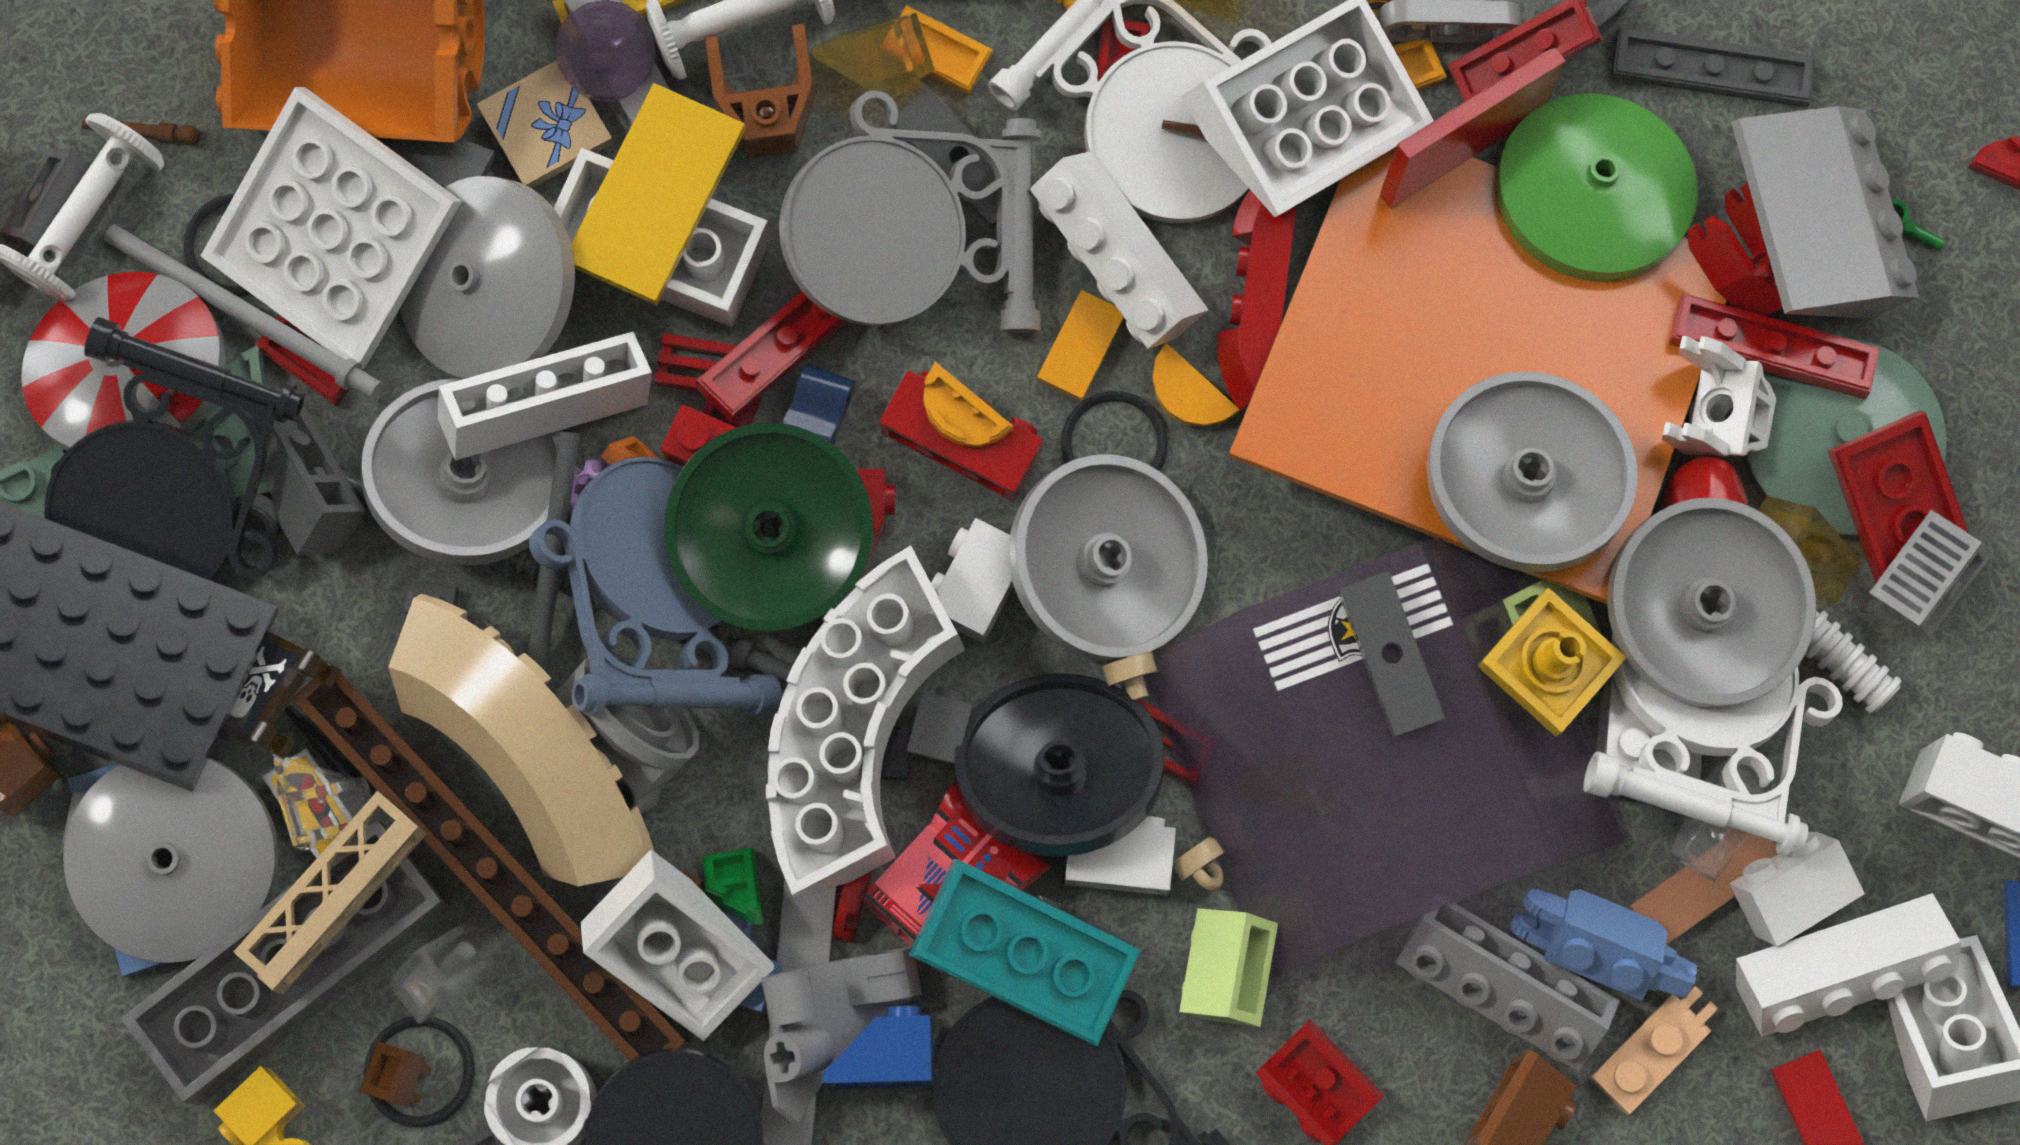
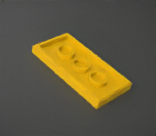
M653 83L571 243L575 269L657 306L746 130L745 123Z

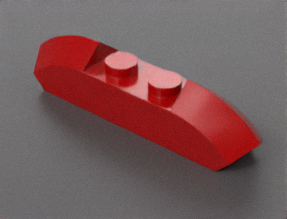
M1249 190L1241 203L1231 234L1232 237L1250 245V247L1240 246L1236 276L1245 277L1243 295L1233 294L1229 324L1239 325V328L1218 332L1217 340L1221 375L1229 395L1240 411L1248 408L1281 327L1297 205L1274 217L1251 190Z

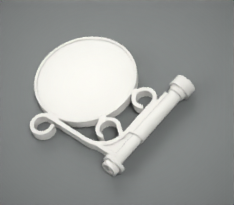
M1076 0L1016 65H1012L1009 69L1002 68L988 82V88L994 97L1005 107L1017 111L1031 96L1029 90L1034 86L1033 82L1036 81L1038 83L1050 69H1053L1051 78L1054 87L1059 93L1070 98H1091L1084 124L1086 151L1093 153L1136 213L1151 220L1165 223L1198 222L1216 216L1230 208L1249 188L1206 139L1161 129L1163 120L1198 125L1184 102L1182 95L1241 61L1233 53L1240 43L1246 41L1254 42L1262 49L1270 45L1271 40L1263 32L1249 28L1235 34L1227 48L1173 0ZM1133 4L1156 6L1169 13L1206 47L1179 41L1154 43L1160 30V18L1152 6H1149L1144 14L1150 24V32L1141 37L1133 36L1125 29L1121 8ZM1111 16L1118 40L1126 47L1136 50L1114 63L1099 82L1097 81L1098 69L1096 62L1090 55L1080 51L1076 62L1086 69L1088 80L1082 85H1070L1062 77V67Z
M1700 600L1703 604V610L1708 614L1706 603ZM1612 634L1611 644L1621 652ZM1625 659L1613 673L1618 690L1630 710L1656 736H1653L1641 749L1639 754L1640 768L1634 766L1632 770H1628L1627 766L1619 764L1618 758L1598 751L1595 752L1586 770L1583 783L1584 792L1607 798L1609 794L1614 796L1623 795L1719 827L1728 826L1775 841V849L1778 854L1784 856L1789 855L1790 852L1799 854L1807 839L1808 825L1800 822V817L1791 813L1786 815L1789 786L1796 771L1802 721L1817 727L1829 724L1839 714L1843 705L1842 696L1838 688L1832 682L1819 677L1808 678L1799 685V670L1797 666L1782 684L1754 700L1730 707H1698L1676 701L1660 693L1645 682ZM1812 692L1820 695L1826 701L1828 711H1818L1809 707L1803 714L1806 693ZM1789 718L1781 778L1777 787L1767 793L1749 794L1737 772V765L1743 764L1753 768L1759 777V785L1762 788H1766L1774 779V770L1770 761L1754 749L1771 739ZM1660 749L1668 752L1675 760V772L1661 767L1653 757V750ZM1688 751L1709 756H1731L1722 771L1723 781L1727 788L1683 775L1690 764V754Z

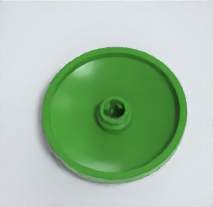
M1603 94L1569 95L1547 102L1533 110L1511 133L1501 154L1496 172V196L1504 222L1517 242L1530 255L1547 267L1570 277L1589 281L1624 280L1646 273L1661 264L1676 250L1683 240L1693 220L1698 200V185L1694 165L1687 149L1677 134L1663 120L1646 108L1619 97Z

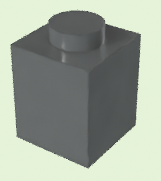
M936 688L935 694L922 691L907 747L909 759L955 770L956 746H962L971 714L974 711L973 704L965 702L966 695L945 688Z

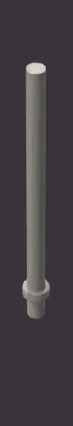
M114 224L107 230L104 237L105 242L159 274L182 283L201 299L335 377L336 385L345 390L353 388L372 400L380 395L383 389V382L364 372L361 363L352 358L342 359L118 225Z

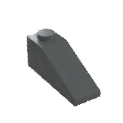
M303 405L296 422L287 420L285 423L274 420L267 443L265 466L276 519L297 555L340 553L366 511Z

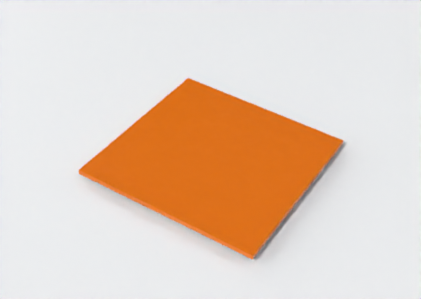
M1396 146L1340 180L1228 457L1471 551L1444 524L1434 506L1428 488L1426 474L1428 448L1442 415L1448 406L1466 389L1489 377L1511 372L1528 371L1546 373L1567 379L1582 386L1602 400L1612 410L1626 430L1636 457V495L1632 508L1616 536L1596 555L1582 563L1561 570L1522 572L1607 604L1609 576L1616 556L1630 534L1641 523L1650 518L1674 451L1673 446L1662 440L1665 422H1670L1682 428L1701 374L1699 367L1678 354L1679 347L1669 345L1679 300L1683 293L1724 305L1726 299L1715 291L1691 253L1688 239L1683 238L1676 250L1661 264L1646 273L1624 280H1582L1547 267L1536 260L1517 242L1504 222L1496 196L1497 167L1473 157L1390 208L1380 197L1397 148Z

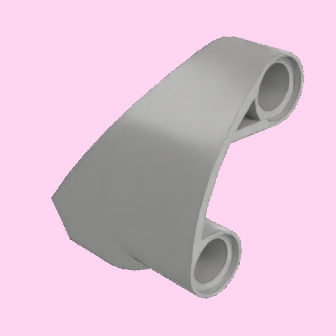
M912 947L840 959L761 978L772 1035L764 1048V1063L772 1108L792 1123H799L811 1100L823 1084V1072L876 1017L888 1016V1007L901 1006L904 1003L910 1002L913 996L922 994L916 959L908 956Z

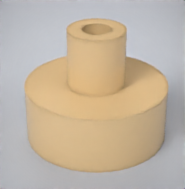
M1152 651L1102 666L1108 686L1124 683L1126 692L1133 700L1149 696L1143 676L1158 671Z

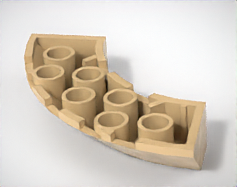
M424 594L414 597L388 666L401 712L416 717L447 735L464 749L489 775L520 820L535 851L543 876L578 887L625 877L650 850L654 851L638 806L629 809L616 784V781L623 777L616 764L612 766L606 755L591 743L590 739L597 734L583 714L576 710L573 704L565 708L556 695L546 686L551 677L526 653L516 657L509 644L500 639L501 633L492 626L484 630L467 621V611L444 600Z

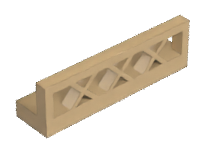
M377 791L233 952L258 974L257 977L271 990L284 995L427 833ZM382 808L395 822L375 844L367 845L366 824ZM358 834V845L347 846ZM359 853V862L339 884L331 885L330 864L336 857L341 854ZM322 874V886H311ZM323 893L321 905L303 925H295L294 904L302 895ZM286 914V926L275 927ZM286 934L287 943L267 965L252 953L267 935Z

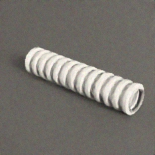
M1816 610L1815 627L1805 656L1808 659L1814 656L1819 661L1817 667L1820 670L1826 667L1831 672L1829 674L1830 679L1835 681L1838 678L1842 681L1841 688L1845 692L1849 689L1855 693L1853 699L1857 703L1863 700L1867 704L1865 710L1869 714L1879 711L1899 690L1902 680L1898 676L1892 679L1887 674L1889 668L1886 665L1880 668L1875 663L1877 661L1875 655L1871 654L1868 657L1863 653L1865 646L1861 643L1858 645L1851 642L1853 636L1849 632L1843 635L1839 631L1841 625L1837 621L1831 624L1826 619L1829 615L1823 610L1819 613Z

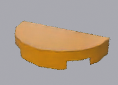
M1167 343L1164 344L1155 358L1152 382L1156 400L1169 417L1184 426L1208 427L1223 425L1239 414L1240 410L1171 346Z
M937 362L933 364L925 378L923 402L929 422L942 437L957 445L982 447L997 443L1013 431L1012 424Z

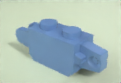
M1532 888L1528 890L1522 901L1525 910H1528L1529 914L1519 912V914H1515L1510 923V930L1513 931L1512 933L1517 938L1519 937L1534 946L1546 950L1544 960L1641 1001L1648 990H1660L1686 999L1696 981L1697 965L1677 955V951L1666 945L1668 932L1658 921L1582 889L1570 891L1567 898L1564 899L1550 892L1546 893L1544 890Z

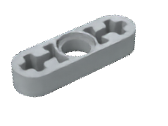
M1393 0L1380 8L1381 27L1388 40L1397 42L1429 40L1439 43L1486 44L1522 24L1520 6L1509 1Z

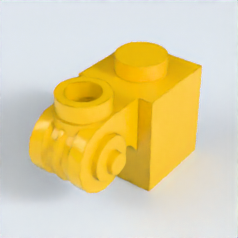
M258 1067L214 1110L223 1121L218 1130L232 1145H312L305 1140L285 1139L284 1130L286 1125L306 1106L270 1068Z

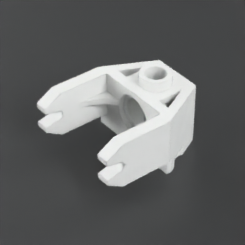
M1682 336L1678 354L1701 369L1697 395L1690 406L1689 418L1691 424L1684 423L1683 428L1670 422H1665L1662 440L1688 455L1744 456L1747 455L1748 451H1759L1767 448L1776 405V396L1770 383L1764 377L1762 364L1759 361H1746L1744 357L1723 342L1701 336L1700 342L1688 336ZM1733 408L1732 414L1728 419L1724 420L1728 411Z

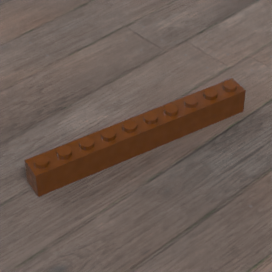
M342 673L339 674L331 688L312 679L292 698L294 702L377 791L427 833L423 840L629 1061L650 1051L667 1048L688 1049L691 1046L651 1002L583 953L582 934L579 925Z

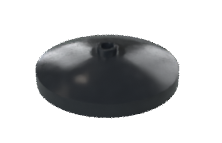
M1054 673L1038 675L1003 687L989 696L973 711L961 746H956L955 750L956 781L960 798L969 815L978 826L996 840L1012 848L1036 855H1079L1117 842L1132 832L1147 817L1159 797L1163 784V743L1159 730L1148 711L1139 701L1133 700L1121 688L1115 685L1108 686L1106 681L1079 674Z

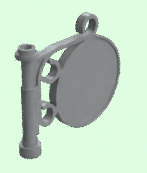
M878 90L868 91L856 98L851 105L849 115L852 126L862 136L837 142L813 156L795 175L783 200L779 221L781 249L788 270L801 291L814 304L832 316L854 324L878 326L897 323L925 311L946 292L959 269L963 271L967 279L979 285L994 283L1004 276V294H1008V300L1005 301V309L1000 311V331L1006 333L1040 332L1041 311L1036 310V301L1033 300L1034 196L1031 195L1030 191L1031 141L1041 140L1042 132L1037 129V121L1027 118L1007 120L1006 129L1001 131V139L1003 140L977 138L963 133L874 128L869 126L862 117V107L865 102L875 101L882 105L886 113L885 126L887 128L897 123L898 109L896 103L887 93ZM900 140L954 143L970 147L985 158L994 173L995 180L981 191H970L962 182V170L966 165L979 161V155H968L957 161L951 168L948 178L939 165L928 155ZM997 190V240L990 238L978 239L965 248L966 227L960 199L969 202L979 201ZM997 246V263L994 272L988 276L981 274L974 266V253L978 248L992 249Z

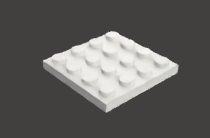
M295 87L200 256L325 349L344 360L352 358L361 363L362 369H365L462 201L305 87Z

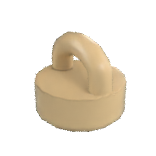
M1209 837L1173 862L1172 868L1181 881L1193 876L1201 887L1207 890H1216L1221 887L1224 877L1223 871L1215 859L1224 854L1225 851L1215 837ZM1204 867L1207 869V871L1209 872L1210 876H1209V875L1206 873V871L1203 869Z

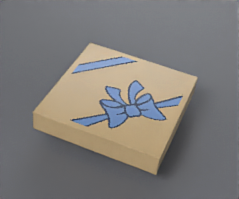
M564 56L477 103L479 111L521 183L530 188H534L572 167L581 148L598 153L614 144L612 137Z

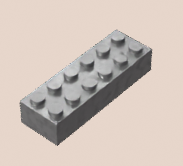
M378 819L366 828L367 845L375 844L388 830V827ZM358 835L347 846L358 845ZM359 853L341 854L336 857L330 864L331 885L339 884L359 862ZM410 855L400 863L284 995L271 990L257 977L258 974L233 951L290 888L120 1018L182 1102L196 1106L200 1105L451 909ZM322 874L311 886H322ZM323 893L302 895L294 904L295 925H303L321 905ZM286 914L275 927L286 926ZM286 934L267 935L252 953L267 965L287 943Z

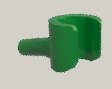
M1892 199L1894 210L1900 216L1903 224V234L1909 237L1912 236L1940 251L1945 243V239L1909 220V210L1905 203Z

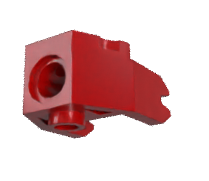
M1746 181L1740 187L1745 200L1733 188L1725 194V210L1752 255L1750 257L1747 255L1731 227L1713 215L1703 222L1706 232L1697 223L1688 229V246L1715 291L1735 308L1767 316L1782 309L1783 306L1748 181Z

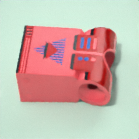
M954 781L942 800L931 824L926 826L864 894V906L909 947H912L953 859H959L1021 891L1044 876L1052 866L1041 856L1012 848L986 833L972 819L964 807L959 795L957 782Z

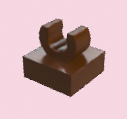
M378 1041L359 1092L407 1108L409 1102H420L422 1096L413 1091L419 1075L429 1076L431 1068L424 1064L426 1057Z

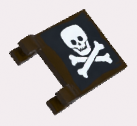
M269 632L225 726L284 760L295 744V741L274 728L284 710L307 676L331 688L342 670L324 661L313 651L307 648L303 649Z

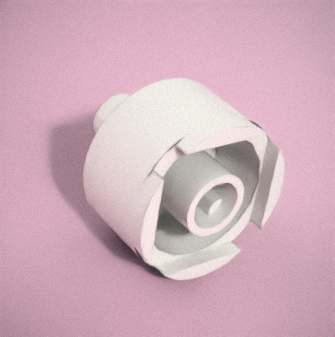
M524 1048L508 1055L492 1071L484 1100V1113L490 1129L505 1145H578L586 1137L587 1121L597 1096V1090L589 1072L574 1058L552 1048ZM537 1090L545 1094L552 1093L553 1097L548 1101L550 1110L546 1114L537 1110L531 1111L530 1109L536 1103L533 1094Z

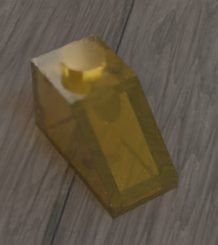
M916 13L836 35L811 48L813 57L855 83L869 91H883L891 88L893 96L920 88V79L935 70Z
M1766 496L1758 511L1771 518L1783 528L1800 549L1810 570L1815 593L1833 603H1838L1861 560L1816 507Z

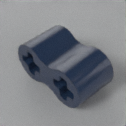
M807 364L799 378L792 402L782 424L793 425L811 431L834 445L839 428L852 400L856 381Z

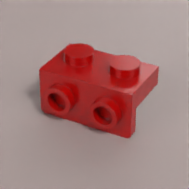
M1311 1019L1256 1071L1257 1076L1262 1080L1261 1085L1265 1093L1280 1105L1285 1104L1299 1118L1298 1123L1302 1131L1314 1142L1323 1143L1324 1145H1336L1384 1097V1094Z

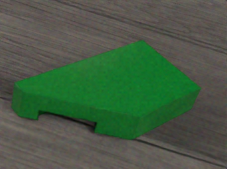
M754 847L702 857L707 897L719 909L754 925L764 924Z

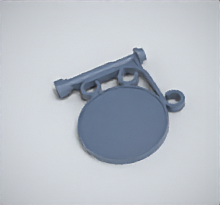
M634 457L608 466L593 478L580 493L573 508L570 525L561 520H547L532 533L529 539V548L532 556L540 565L552 570L562 569L568 565L582 642L587 650L591 674H587L583 679L575 681L572 689L573 705L576 710L583 711L587 716L600 715L605 706L740 708L752 716H772L779 710L782 699L781 685L777 677L772 674H753L740 682L739 677L720 676L726 671L728 666V653L721 641L712 636L709 630L722 620L703 609L688 594L671 565L665 542V512L672 487L683 466L665 459ZM545 534H551L559 538L563 543L566 555L561 556L551 552L545 543ZM589 591L595 600L611 616L619 621L604 634L602 640H600L596 630ZM619 634L631 639L635 645L636 656L631 666L620 662L609 652L617 644V635ZM649 636L666 640L688 639V642L682 646L679 652V663L682 670L643 669L652 651ZM696 647L702 648L711 656L713 661L712 670H691L697 665L695 657Z

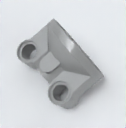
M609 651L617 660L631 666L633 659ZM588 657L554 693L565 708L573 704L572 689L575 681L583 679L587 674H591ZM605 706L602 713L598 716H587L583 711H580L597 734L590 739L591 743L606 755L612 766L616 764L623 776L616 781V784L628 808L631 809L638 806L641 814L650 811L657 805L662 788L699 750V732L687 708ZM624 786L630 789L633 803L626 798Z

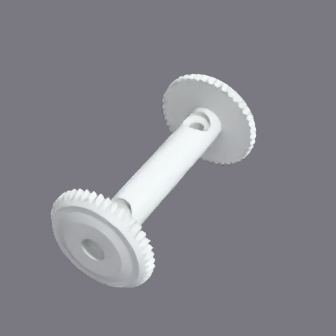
M648 0L645 6L649 25L663 61L672 76L682 80L687 78L678 50L693 41H703L705 37L716 36L785 10L800 0H724L692 12L682 20H671L669 22L666 21L658 0ZM813 0L825 25L832 23L835 16L833 0Z
M102 113L89 114L85 122L93 131L107 141L29 256L26 257L12 248L0 244V262L29 285L61 301L73 300L76 293L65 282L56 277L54 273L132 159L134 158L156 171H161L165 166L162 154L150 142L130 127ZM113 153H116L118 161L113 165L110 157ZM49 250L52 254V257L49 261L46 262L43 258V254L45 251Z

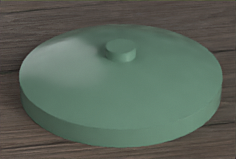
M1858 339L1850 340L1880 348L1871 393L1867 399L1765 372L1764 377L1770 383L1776 396L1768 447L1759 451H1748L1747 455L1743 456L1747 472L1754 486L1770 507L1794 525L1812 533L1828 537L1857 538L1858 534L1827 450L1916 411H1923L1927 414L1943 462L1946 455L1947 439L1943 414L1939 402L1926 380L1912 365L1896 353L1874 343Z

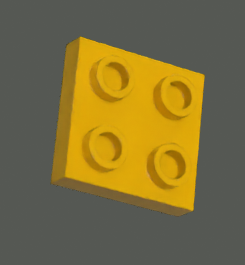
M1547 587L1477 667L1556 737L1565 730L1627 657Z

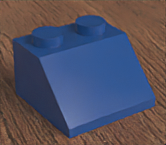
M918 1006L888 1007V1016L876 1017L823 1072V1083L828 1089L932 1087L933 1036L930 1015L921 1016L920 1007Z

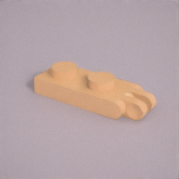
M1692 987L1686 999L1682 998L1680 1000L1676 995L1671 994L1589 1077L1626 1115H1630L1711 1032V1029L1705 1022L1716 1012L1718 1007L1710 1000L1697 1014L1690 1009L1694 1002L1703 994L1698 987Z

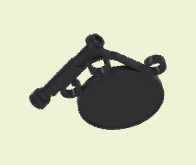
M101 317L96 318L85 342V356L106 363L110 359L115 361L123 360L124 366L143 372L129 380L124 388V403L132 414L133 420L119 421L103 426L85 435L67 450L56 465L49 480L45 497V519L210 581L221 571L228 557L232 567L243 576L257 577L263 575L274 566L278 559L276 541L263 530L251 529L246 534L245 531L265 468L267 443L274 420L285 423L287 420L296 422L304 405L305 393L298 391L297 385L290 382L285 385L283 390H279L232 374L229 369L129 336L128 332L121 330L120 324ZM151 382L171 390L162 393L161 403L157 409H146L138 402L136 396L140 383ZM174 391L223 407L222 410L205 422L201 431L202 443L189 433L175 426L152 420L162 416L171 408L174 401ZM232 413L236 414L246 424L255 446V460L238 518L232 485L224 468L217 459L228 460L237 457L248 448L251 439L244 437L239 440L234 449H224L217 444L214 438L216 424ZM244 535L246 539L255 540L264 547L266 560L263 565L251 566L242 558L241 545Z
M1123 990L1118 1001H1133L1141 1011L1139 1022L1127 1030V1037L1133 1038L1146 1028L1149 1019V1009L1145 999L1137 992ZM990 997L972 1007L954 1024L938 1051L933 1069V1106L940 1128L950 1145H1109L1116 1132L1120 1137V1145H1130L1127 1135L1131 1127L1137 1123L1145 1122L1151 1124L1155 1129L1161 1130L1163 1123L1156 1116L1148 1113H1137L1122 1119L1126 1102L1127 1080L1125 1066L1118 1045L1165 1106L1171 1126L1168 1145H1200L1177 1115L1168 1094L1117 1029L1111 1018L1098 1046H1093L997 998ZM1217 1129L1213 1130L1210 1134L1203 1131L1198 1135L1203 1145H1229Z

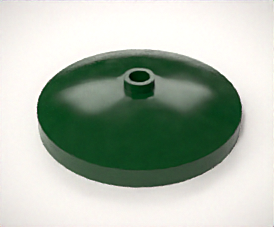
M755 423L729 430L715 437L700 448L685 464L668 498L664 523L667 553L677 578L688 594L703 609L713 616L738 627L756 631H784L810 624L822 618L831 608L835 609L853 591L855 584L860 580L865 571L871 554L874 535L873 511L861 476L847 457L833 444L821 436L797 426L782 423ZM771 519H776L781 523V526L778 528L780 535L773 539L768 536L766 537L763 531L765 523Z

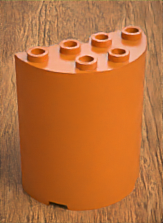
M213 0L216 12L224 15L226 24L225 34H218L215 41V57L217 62L221 64V84L216 92V107L218 112L222 114V128L271 131L294 88L305 87L375 138L455 143L467 130L473 116L468 102L470 90H480L485 50L484 0Z

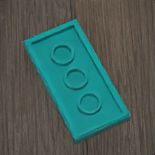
M953 859L908 956L1093 1046H1098L1141 950L959 859Z

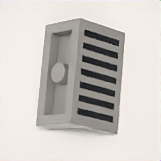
M1930 510L1869 593L1904 616L1913 627L1930 638L1992 555L1981 541L1933 510Z

